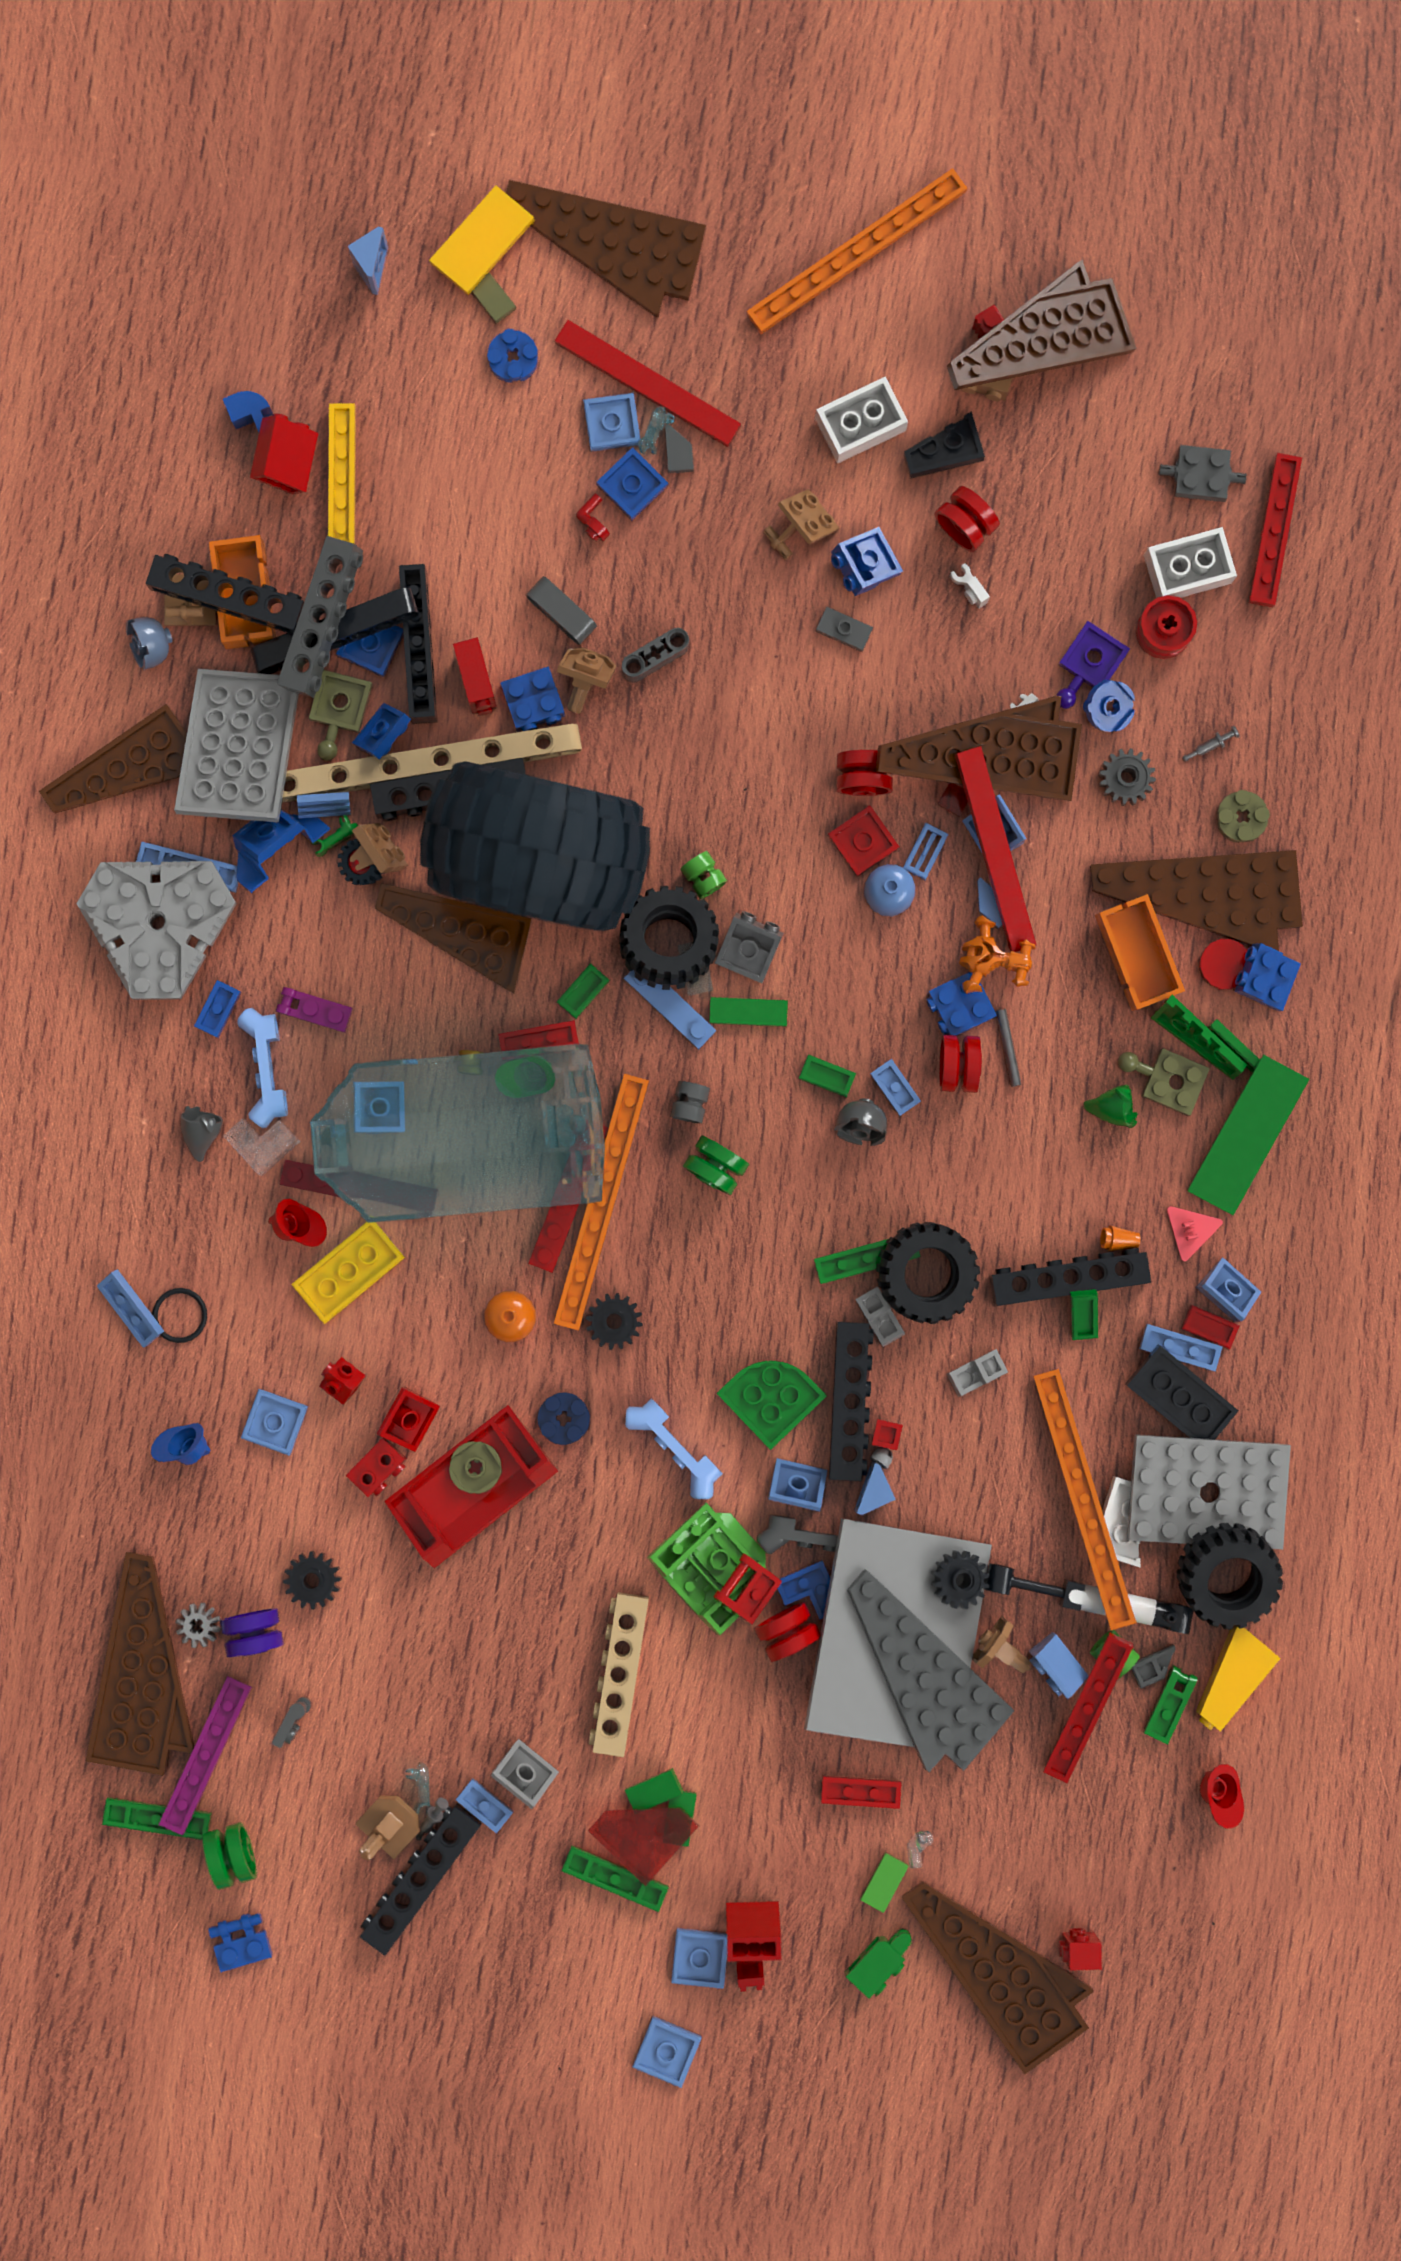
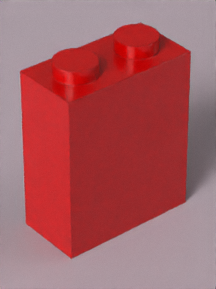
M275 413L273 416L262 418L250 478L290 494L306 492L318 433L310 430L307 424L289 421L288 417L283 414Z
M478 637L454 643L453 647L472 714L478 713L479 716L492 713V709L497 708Z
M779 1901L726 1903L728 1962L781 1960Z

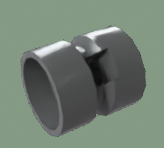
M678 1081L675 1092L678 1100L673 1102L670 1117L702 1124L705 1109L702 1105L708 1101L710 1088L691 1082Z

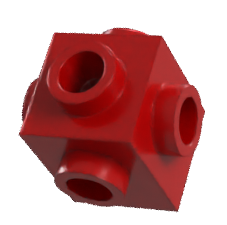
M341 1357L335 1364L330 1362L323 1370L321 1375L324 1379L319 1387L344 1405L357 1391L366 1375Z

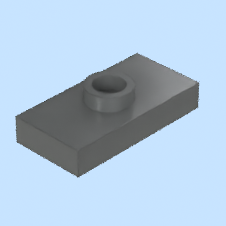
M826 607L816 632L863 652L873 627Z

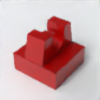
M877 1419L871 1445L897 1451L903 1425Z
M736 1961L738 1988L740 1987L741 1992H745L747 1987L756 1986L757 1991L762 1990L765 1985L763 1961Z

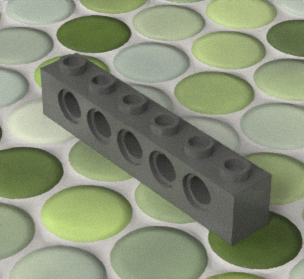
M326 536L277 682L279 686L286 690L314 698L316 692L321 687V676L324 667L329 663V652L332 643L337 639L340 619L346 613L348 595L354 589V578L357 569L360 568L363 562V550L357 545ZM343 564L342 570L336 573L337 566ZM334 588V594L327 598L328 592ZM326 613L325 620L319 623L320 616ZM318 638L317 644L311 648L313 639ZM309 662L308 670L303 672V666Z

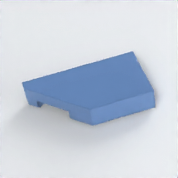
M980 877L977 881L979 913L987 919L996 922L995 927L999 929L1002 921L993 889Z

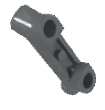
M769 1515L768 1528L757 1535L758 1543L767 1554L774 1553L790 1540L797 1541V1546L812 1548L813 1544L823 1545V1550L835 1552L838 1535L795 1529V1518Z

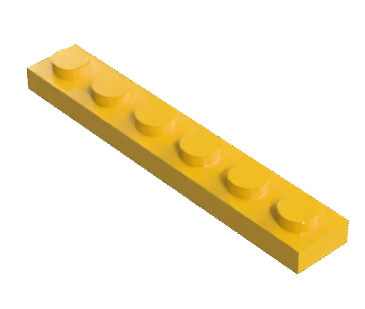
M329 403L328 536L355 544L356 406L355 403Z

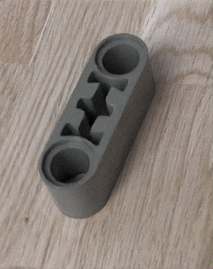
M545 576L526 594V597L534 606L578 645L597 627L596 623Z
M673 628L627 655L622 661L624 678L629 682H639L684 655L689 649L688 633L682 628ZM680 637L685 643L681 647H674L670 642L673 638ZM651 652L660 653V659L651 658ZM631 663H636L641 667L640 671L634 674L628 672L626 668Z

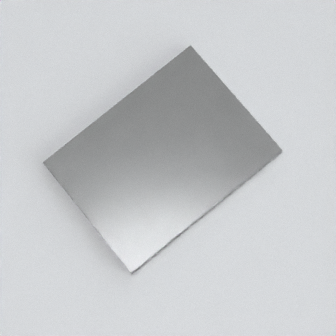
M841 1518L804 1729L914 1747L847 1589L864 1569L868 1570L971 1669L983 1598L976 1597L977 1605L968 1602V1609L961 1608L960 1605L955 1609L950 1607V1603L948 1605L941 1602L942 1597L935 1596L934 1594L937 1588L931 1585V1582L935 1581V1576L931 1573L937 1569L935 1563L937 1561L942 1562L944 1554L952 1556L954 1550L959 1551L960 1554H962L963 1550L970 1552V1557L972 1555L980 1557L978 1563L986 1564L982 1572L987 1573L992 1545ZM962 1573L956 1578L957 1586L963 1582Z

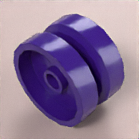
M264 1609L221 1619L222 1634L240 1635V1637L230 1639L224 1644L226 1657L250 1656L283 1646L282 1631L264 1630L265 1628L275 1626L280 1621L278 1609Z

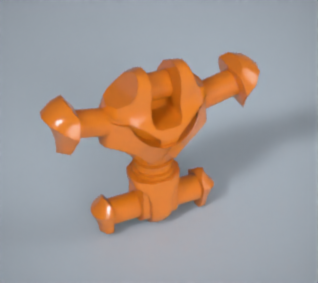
M983 915L979 916L975 921V925L980 929V936L963 944L962 950L967 952V956L961 957L959 960V964L972 973L970 980L962 983L963 991L966 994L982 992V987L979 985L982 976L987 977L991 971L999 968V966L1005 967L1007 971L1016 972L1015 979L1011 981L1016 987L1027 986L1029 981L1025 980L1026 974L1032 967L1031 949H1036V945L1026 939L1023 942H1019L1021 946L1020 953L1013 951L1010 953L1002 952L996 945L994 937H990V928H993L996 922L987 919Z

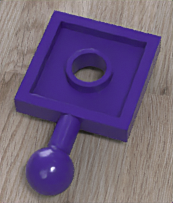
M1087 621L1058 664L1075 676L1068 688L1061 689L1056 695L1062 696L1060 707L1069 709L1076 703L1075 693L1083 682L1094 687L1103 680H1110L1130 648ZM1092 650L1099 652L1101 661L1098 663L1090 662L1087 657L1088 652Z

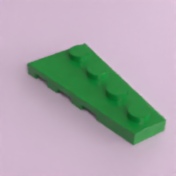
M1173 995L1152 1015V1020L1232 1080L1239 1076L1246 1068L1247 1064L1242 1061L1241 1057L1225 1045Z

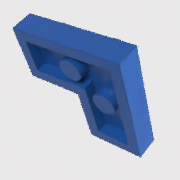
M823 1560L779 1578L782 1580V1583L778 1587V1591L785 1606L810 1596L819 1620L824 1618L830 1576Z

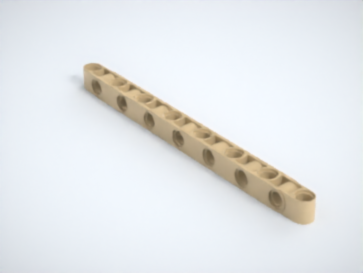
M567 724L391 753L382 756L380 760L375 757H367L289 770L286 773L285 783L287 781H295L296 786L290 792H283L282 803L296 801L297 795L350 792L371 788L370 784L448 771L452 769L453 764L464 761L483 765L523 758L524 762L579 753L582 751L579 728L577 724ZM542 738L550 741V745L546 749H540L536 746L537 742ZM490 747H497L500 750L499 754L494 758L486 755V751ZM438 756H447L449 758L448 763L444 766L436 765L435 760ZM396 764L398 769L394 774L388 775L385 773L387 765ZM339 772L347 774L346 780L342 783L334 782V777Z

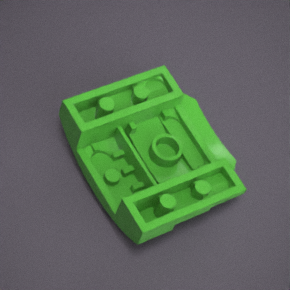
M707 1503L699 1508L670 1537L665 1539L647 1556L671 1588L717 1635H721L739 1616L713 1598L716 1591H720L740 1563L739 1558L743 1553L764 1568L766 1564L765 1551L746 1532L731 1513H715ZM748 1568L730 1594L729 1598L733 1601L736 1600L754 1574L753 1570Z

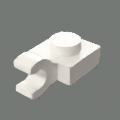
M964 563L961 569L965 575L958 577L952 571L950 574L951 580L956 584L964 585L966 598L972 605L976 604L980 609L988 603L990 596L975 576L973 577L968 565Z

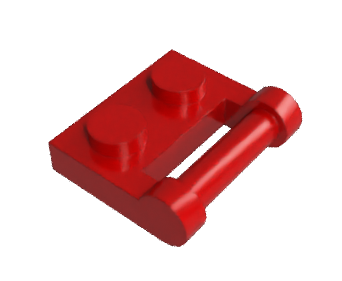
M743 1553L739 1558L740 1563L722 1589L716 1591L713 1598L747 1623L753 1625L782 1583V1580ZM748 1568L754 1571V1574L736 1600L733 1601L729 1598L730 1594Z

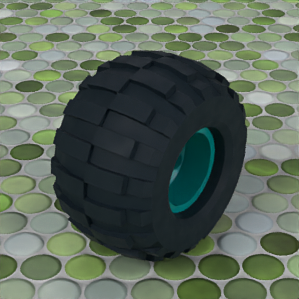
M464 761L453 764L447 780H438L429 799L420 838V865L428 868L427 885L441 895L539 920L590 930L607 931L617 927L622 913H631L641 892L650 854V828L642 826L644 808L634 800Z

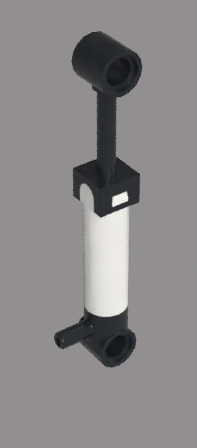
M989 1563L987 1573L990 1577L986 1578L985 1581L989 1588H984L985 1590L1010 1595L1012 1587L1059 1597V1605L1064 1608L1106 1616L1098 1587L1064 1579L1063 1587L1014 1577V1568ZM1128 1594L1136 1623L1189 1634L1194 1612L1189 1606Z

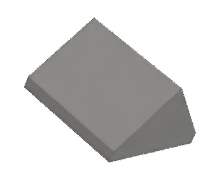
M518 1739L494 1768L491 1777L529 1808L533 1809L559 1771Z

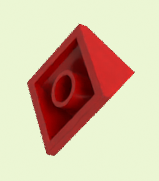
M402 1387L381 1424L377 1435L416 1452L440 1406L409 1388Z

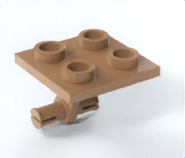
M807 489L777 504L792 523L779 537L771 525L763 533L772 543L770 546L774 550L777 549L784 560H787L793 555V552L784 542L795 531L798 530L806 542L811 544L837 532L840 528L834 522L833 517L819 503L818 498Z
M175 574L172 582H180L184 574ZM200 581L197 585V590L206 589L209 581ZM164 595L165 626H216L215 610Z

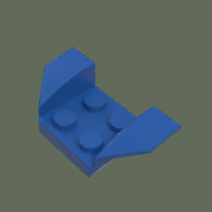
M283 809L280 811L279 822L251 820L232 835L235 848L238 851L237 881L252 893L269 879L260 865L261 863L272 857L286 843L292 841L297 834L301 833L314 843L328 832L330 827L318 817L299 818V815L288 814Z

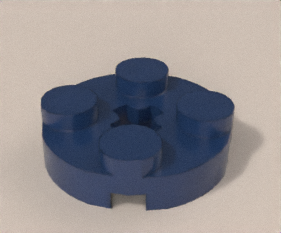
M561 1392L548 1397L538 1412V1425L542 1435L549 1441L559 1445H568L578 1441L587 1432L590 1424V1413L586 1404L572 1393ZM562 1411H566L567 1416L571 1417V1422H566L565 1426H561L560 1421L556 1420L557 1415H561Z

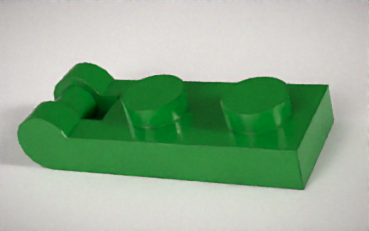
M1174 1665L1171 1667L1163 1689L1145 1725L1144 1734L1167 1745L1169 1744L1197 1683V1676L1191 1673L1189 1675L1182 1673L1181 1669ZM1176 1682L1184 1685L1181 1692L1174 1689Z

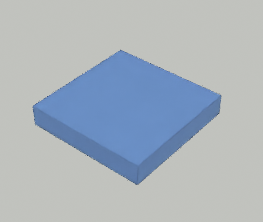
M634 393L583 400L591 452L641 445Z
M258 1389L241 1438L290 1456L309 1406Z
M677 1928L671 1983L724 1989L727 1962V1933Z
M652 2016L632 2068L682 2088L702 2036Z

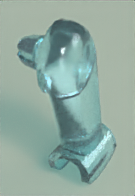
M664 406L656 407L651 414L645 436L638 442L641 454H645V451L651 448V453L656 455L657 449L654 444L660 430L664 428L665 424H672L675 421L673 420L675 416L666 413Z
M419 1762L417 1769L410 1768L405 1771L412 1773V1775H405V1777L416 1780V1786L418 1787L419 1802L416 1803L414 1808L417 1814H419L422 1806H426L427 1810L429 1807H432L430 1805L428 1767L425 1763Z

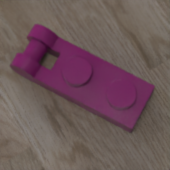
M283 987L281 992L283 998L281 1004L277 1005L276 1012L346 1033L353 1010L352 1007ZM293 999L300 1001L297 1010L290 1008Z

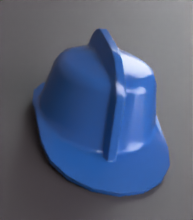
M193 1423L173 1427L161 1433L151 1446V1455L158 1462L176 1460L184 1465H192L202 1456L208 1455L210 1448L203 1435L204 1429L202 1425Z

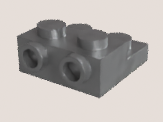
M742 911L741 914L736 913L715 964L763 983L784 933L779 931L780 926L775 923L766 921L764 925L755 921L757 917L749 912Z

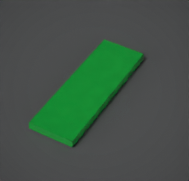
M1262 1054L1187 1191L1234 1215L1310 1079Z

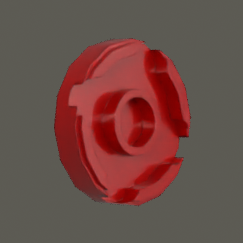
M1219 939L1210 943L1204 949L1199 959V970L1202 978L1218 990L1236 988V977L1245 965L1247 949L1240 942L1233 939Z

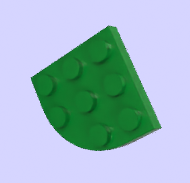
M763 1361L749 1365L739 1371L717 1392V1395L770 1450L827 1397L803 1371L793 1365L780 1361Z

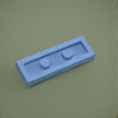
M118 1269L111 1272L97 1285L98 1289L143 1348L150 1345L164 1332Z
M1146 1324L1139 1349L1151 1353L1159 1344L1181 1362L1216 1372L1223 1346Z

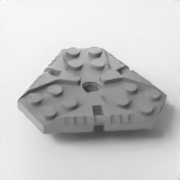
M212 861L161 862V865H153L152 862H100L76 903L101 947H105L108 951L107 957L133 1000L182 999L206 958V955L203 954L208 945L213 946L237 905ZM153 875H160V883H153ZM157 917H164V926L157 930L154 929L153 921ZM192 937L199 939L195 948L188 945ZM122 938L125 944L117 948L114 941Z

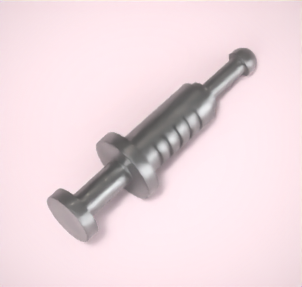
M1232 726V730L1222 736L1218 732L1215 733L1213 739L1197 746L1196 751L1184 755L1183 761L1186 762L1196 755L1202 756L1219 746L1224 748V741L1234 736L1236 738L1240 737L1236 727Z
M438 1798L435 1806L428 1808L426 1811L427 1817L420 1826L421 1831L416 1835L418 1841L423 1838L424 1833H428L435 1823L442 1820V1811H445L449 1806L446 1799Z

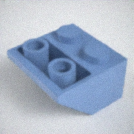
M1054 1632L1029 1650V1653L1033 1656L1029 1661L1041 1675L1045 1673L1048 1675L1049 1678L1046 1682L1058 1696L1063 1694L1067 1699L1070 1698L1089 1676Z

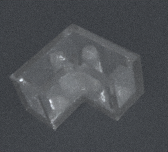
M241 1119L223 1136L260 1176L266 1174L301 1142L286 1124L280 1120L260 1136L248 1121Z

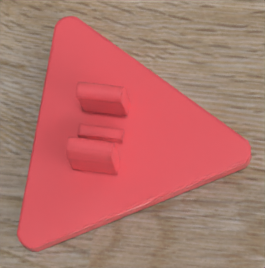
M1172 1206L1167 1208L1179 1255L1183 1262L1187 1261L1223 1224V1221L1218 1218Z

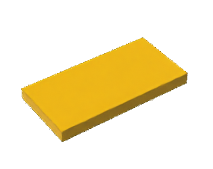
M495 185L430 258L429 262L464 293L469 295L535 219Z
M371 1218L291 1285L323 1324H326L404 1260L405 1257L375 1220Z

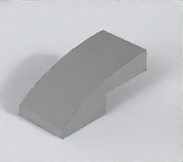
M876 1287L855 1300L870 1327L874 1330V1334L880 1344L884 1347L904 1336L905 1332L893 1314L888 1302L883 1298L879 1287Z
M997 1349L947 1373V1376L957 1396L961 1397L1008 1373Z

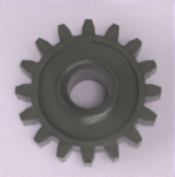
M1131 748L1127 754H1124V751L1119 749L1117 757L1111 753L1108 756L1110 763L1104 761L1101 766L1105 770L1100 771L1098 774L1099 777L1103 778V781L1099 783V787H1105L1106 789L1103 795H1110L1112 803L1116 800L1121 801V806H1124L1127 801H1130L1133 806L1137 803V798L1141 801L1145 800V793L1150 794L1153 790L1149 784H1154L1156 778L1150 777L1154 773L1155 768H1148L1147 766L1151 761L1150 758L1143 761L1141 759L1143 752L1135 756ZM1127 772L1131 774L1133 782H1124L1121 778V773Z

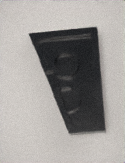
M972 411L964 415V418L955 424L951 423L944 427V430L935 436H929L904 451L910 479L985 460Z

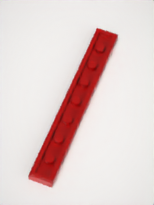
M570 320L566 321L554 340L558 346L726 447L730 445L741 427V423Z
M981 746L956 753L955 758L1010 952L1021 951L1019 942H1023L1026 939L1030 943L1037 944Z

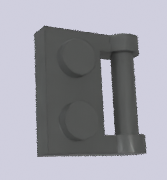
M301 1697L289 1708L271 1744L281 1749L286 1743L290 1744L294 1741L300 1730V1726L297 1725L299 1719L311 1709L310 1699Z

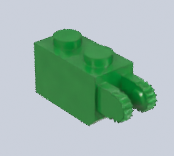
M906 1928L899 1929L889 1940L885 1936H877L844 1971L846 1978L868 1999L873 1995L878 1996L887 1985L885 1983L891 1975L895 1977L904 1968L903 1962L905 1958L903 1953L912 1943L910 1932Z

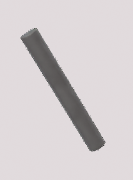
M1002 1009L996 1011L1011 1087L1021 1085L1007 1011Z

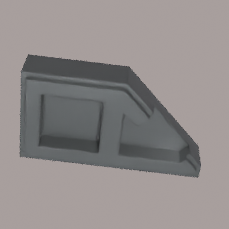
M669 424L665 425L668 473L694 472L692 444Z

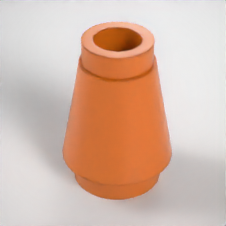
M1111 1225L1108 1228L1103 1227L1101 1230L1100 1245L1101 1248H1106L1107 1251L1139 1248L1140 1233Z

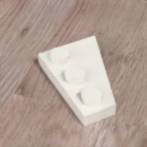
M1113 1476L1102 1509L1117 1560L1140 1567V1541L1127 1539L1131 1482Z

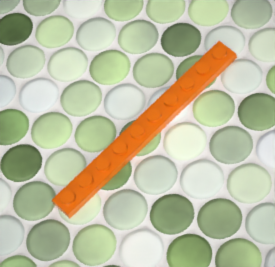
M953 168L747 310L746 315L759 333L763 334L967 192V186Z
M628 1074L623 1076L554 1324L578 1331L580 1329L649 1080Z
M1059 1369L1035 1375L1033 1377L1110 1630L1136 1624Z

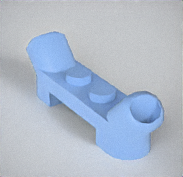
M248 1008L239 1016L237 1023L242 1030L256 1040V1047L252 1048L254 1063L259 1065V1073L255 1074L256 1085L262 1091V1097L248 1113L250 1120L261 1128H267L275 1117L288 1116L286 1091L275 1090L270 1042L280 1041L278 1023L275 1014L262 1016L255 1009Z
M652 1398L643 1407L629 1406L626 1409V1428L628 1430L654 1431L657 1434L654 1440L664 1450L669 1447L675 1454L672 1459L682 1469L687 1466L691 1471L690 1496L693 1499H711L714 1492V1482L723 1473L706 1455L698 1462L662 1425L669 1416Z

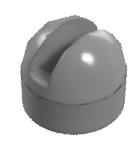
M880 1447L873 1452L870 1459L879 1464L881 1468L887 1470L892 1463L893 1453L888 1448Z

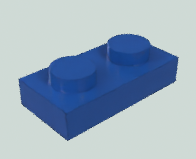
M217 980L194 1027L219 1038L242 992Z

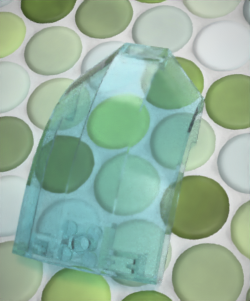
M588 1044L357 1063L351 1067L347 1077L341 1084H338L326 1100L327 1103L310 1121L315 1175L330 1185L334 1192L348 1205H352L368 1223L602 1201L605 1143L600 1093Z

